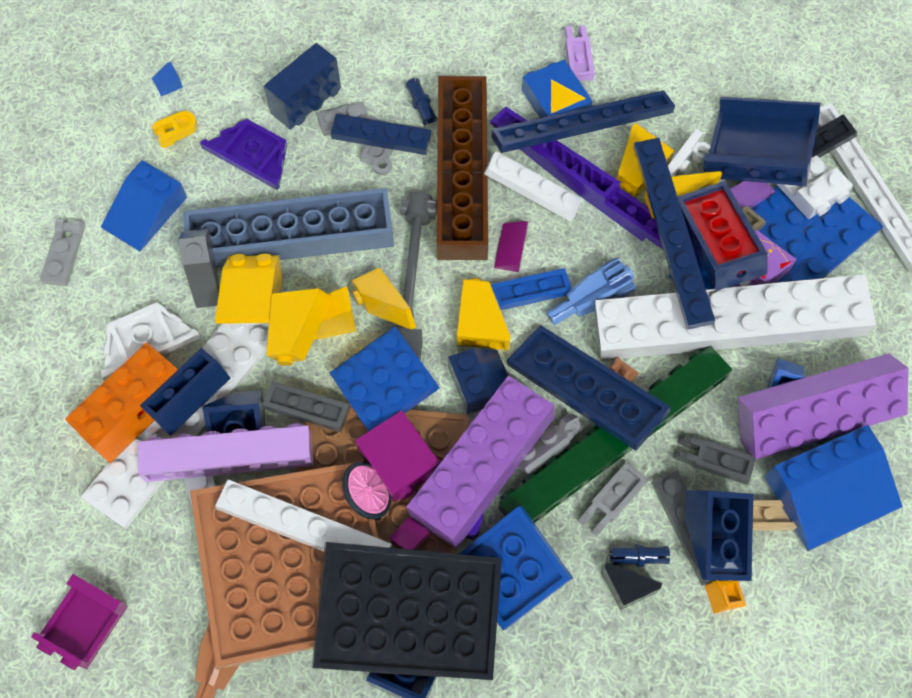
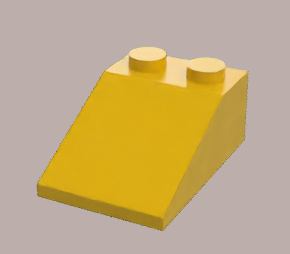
M243 254L228 256L222 270L215 316L216 324L269 323L272 294L280 293L283 284L279 255L260 254L257 256H245Z

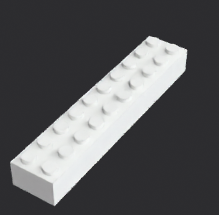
M866 274L730 287L718 291L709 289L706 291L715 322L713 325L689 330L686 328L676 293L596 300L594 311L600 360L616 359L617 357L632 358L696 352L699 349L704 351L710 346L714 350L867 336L876 326Z

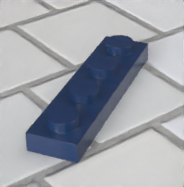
M336 114L330 133L331 139L421 155H427L431 139V129Z

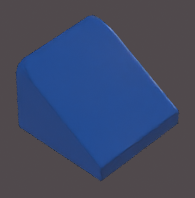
M171 61L152 77L161 97L183 88Z

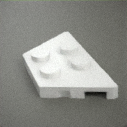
M159 303L151 304L107 324V343L104 347L105 365L101 371L102 378L107 380L146 342L163 356L199 340L201 337L197 330L191 329L180 318L170 314Z

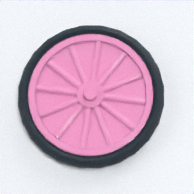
M358 462L353 463L346 469L342 478V489L350 507L357 514L367 519L383 517L390 508L391 496L371 465Z

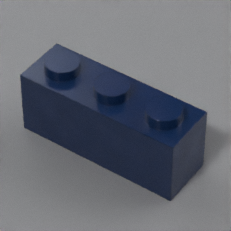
M200 348L150 395L140 407L171 436L231 378L216 359Z

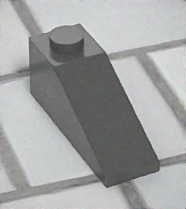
M209 229L182 232L178 239L195 306L196 308L217 306L220 286Z

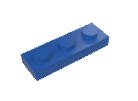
M565 268L491 284L500 310L564 297L572 290Z

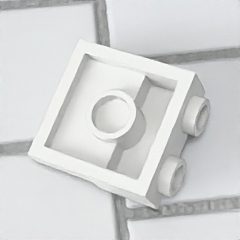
M817 155L811 160L807 186L777 184L808 220L817 214L819 216L825 214L836 202L838 204L843 203L851 195L849 191L853 186L837 167L830 170Z

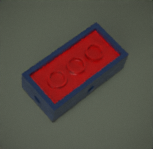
M726 181L678 196L692 246L716 291L767 274L768 253Z

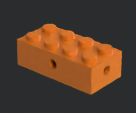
M146 342L73 410L65 420L94 450L111 464L154 422L140 405L178 369Z

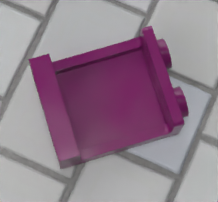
M403 411L395 414L355 440L357 450L371 465L389 491L394 502L398 499L405 500L415 492L416 487L422 483L425 484L440 464Z
M72 574L66 583L71 589L40 634L34 632L31 638L39 642L36 648L47 655L52 656L54 652L61 655L60 663L75 671L79 666L87 670L128 606Z

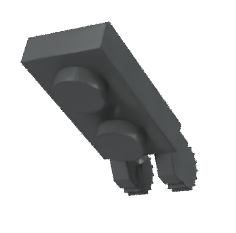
M686 435L679 436L678 443L680 445L698 450L696 456L684 451H675L673 456L675 460L748 485L756 460L752 455L705 439L699 440Z

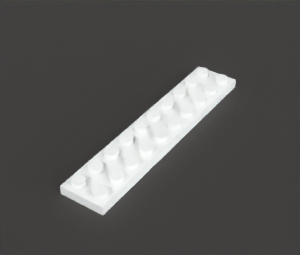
M269 323L222 324L202 349L216 359L231 378L204 405L230 395L237 390L267 352ZM203 406L171 436L154 421L111 464L108 463L81 498L124 529H127L164 482H145L138 475V442L148 441L150 437L171 439L176 438L180 434L200 436L206 429Z

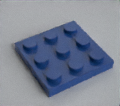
M396 326L329 372L368 431H371L400 411H403L405 414L440 389Z
M518 506L459 553L463 555L502 558L497 623L502 630L508 629L573 579L568 569L523 506Z

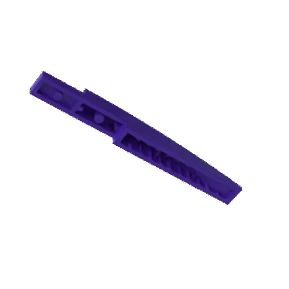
M505 106L490 121V124L494 128H499L528 120ZM558 140L520 149L554 178L643 242L646 238L663 249L655 219H652L648 206L620 188V181Z

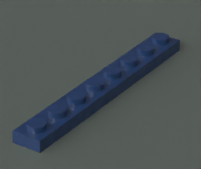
M662 90L492 129L491 137L500 152L504 153L671 114L674 112L675 104L666 92Z
M660 138L635 142V155L686 328L689 330L713 325L715 317Z

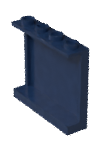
M720 97V111L709 154L705 153L704 172L721 171L722 176L720 179L807 186L819 124L821 103Z

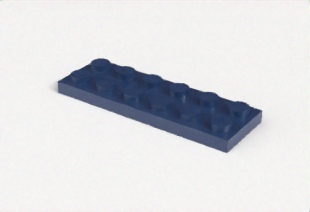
M542 325L507 359L509 367L635 451L639 449L670 413V406Z

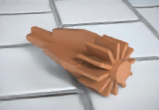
M208 623L199 647L194 680L200 682L194 698H214L217 688L224 690L239 665L216 670L210 623Z

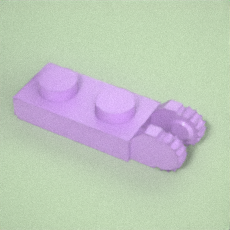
M580 25L578 30L579 37L573 38L571 26H565V46L569 67L579 81L594 80L595 72L586 26Z

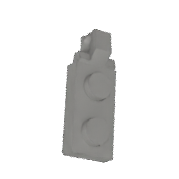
M571 413L562 418L560 423L554 424V426L545 430L518 468L529 475L543 466L549 459L565 450L571 444L570 440L583 430L578 417Z

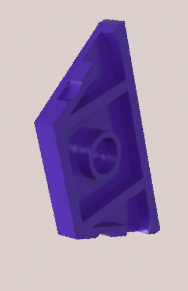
M245 119L234 127L220 131V136L210 141L204 139L200 142L202 149L276 190L280 188L287 151L286 139L249 119Z

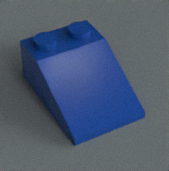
M141 160L125 178L101 228L140 252L187 199L182 184Z

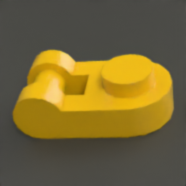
M181 111L155 122L152 125V130L156 136H159L158 142L161 147L166 148L173 145L176 141L195 133L198 124L193 113Z

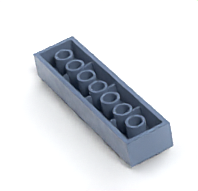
M387 188L183 211L184 232L209 229L216 268L224 267L228 256L243 254L245 256H257L260 254L279 255L280 260L394 247Z

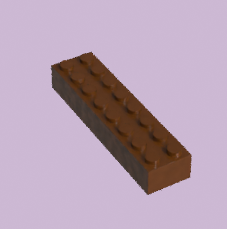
M438 76L437 260H488V176L484 174L488 166L487 76Z

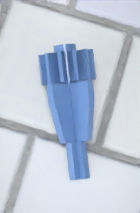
M615 257L588 274L566 294L568 300L548 311L547 316L553 325H556L574 313L580 317L594 312L596 300L628 296L636 291V286L632 282L634 281L632 270L628 265L624 266L623 262H620L619 258Z

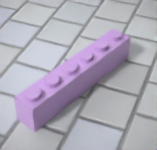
M298 423L290 424L287 428L276 429L273 426H265L256 431L235 429L232 433L224 434L210 431L204 433L203 436L180 434L176 438L171 439L150 437L148 441L138 442V475L145 482L313 466L312 434L309 426Z

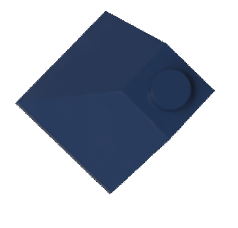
M262 390L234 392L204 405L203 413L206 432L216 431L224 434L232 433L235 429L256 431L260 430L261 427H265Z

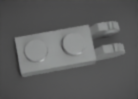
M626 462L591 501V506L584 512L578 522L584 525L592 518L595 511L598 510L605 517L593 528L592 534L597 537L610 521L613 522L648 482V479Z

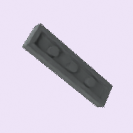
M676 471L653 480L652 485L701 585L703 586L715 581L702 580L685 520L687 488L679 472Z

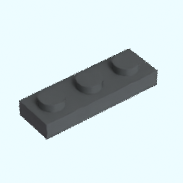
M272 381L262 404L266 410L340 433L350 410V405L275 381Z

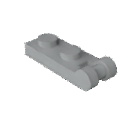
M66 219L56 220L55 233L40 278L42 284L68 286L85 229L83 221H74L72 223ZM66 232H71V237H65Z

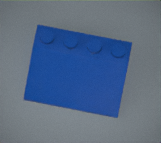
M869 425L777 464L764 476L776 499L782 501L784 505L782 508L791 522L794 521L797 526L795 531L807 552L903 507L884 448Z

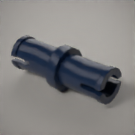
M415 78L408 80L405 86L411 95L413 108L417 109L423 125H426L427 122L428 124L436 122L437 116L430 105L431 99L428 94H425L418 78H416V81Z
M636 544L635 547H610V553L613 554L610 555V563L613 565L636 564L637 567H644L645 564L670 563V558L666 557L670 556L668 546L644 547L643 544Z

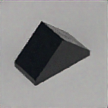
M607 562L602 570V575L620 610L656 594L662 586L661 582Z

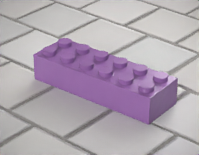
M888 353L738 397L741 443L755 459H760L851 432L866 425L871 426L908 415L909 368Z
M508 376L408 504L407 509L411 518L457 549L482 513H484L555 418L554 404Z

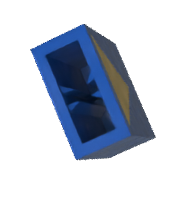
M565 59L557 63H551L540 70L531 71L523 76L522 91L539 118L592 107V99Z

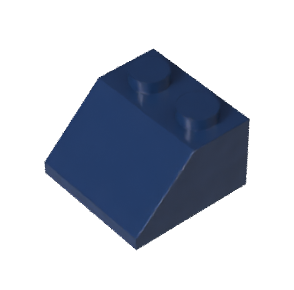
M471 348L448 356V369L467 414L483 409L508 377L498 350Z

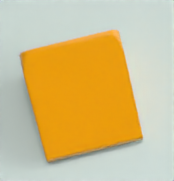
M717 580L705 585L714 614L746 606L739 581Z

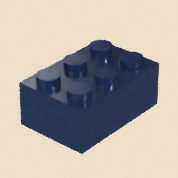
M316 42L268 81L263 87L271 115L291 130L294 126L301 125L305 121L306 116L312 111H318L326 99L337 95L341 88L337 58Z

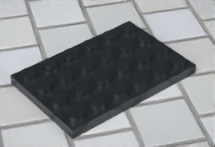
M325 542L311 667L316 669L493 680L502 558Z

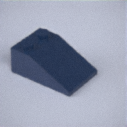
M686 490L685 520L702 580L752 581L754 494Z

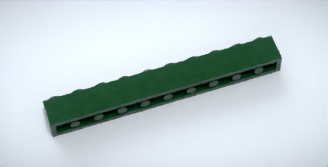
M712 346L704 351L701 349L697 350L689 357L687 364L684 366L678 364L669 372L670 376L664 381L658 379L648 388L650 390L649 394L670 406V413L651 435L728 378L733 369ZM596 425L587 432L586 435L588 437L583 441L579 442L576 440L565 449L566 453L560 458L554 456L544 464L545 469L538 474L532 472L522 481L523 485L518 489L514 490L511 488L500 497L501 501L499 502L498 509L506 517L518 506H523L534 523H536L633 449Z

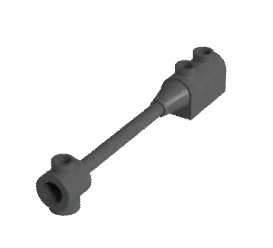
M422 191L411 192L408 194L407 200L401 201V215H405V220L412 224L403 299L410 307L413 319L414 311L412 307L422 225H427L430 220H436L437 200H433L430 194ZM395 324L398 331L421 360L422 329L411 330Z

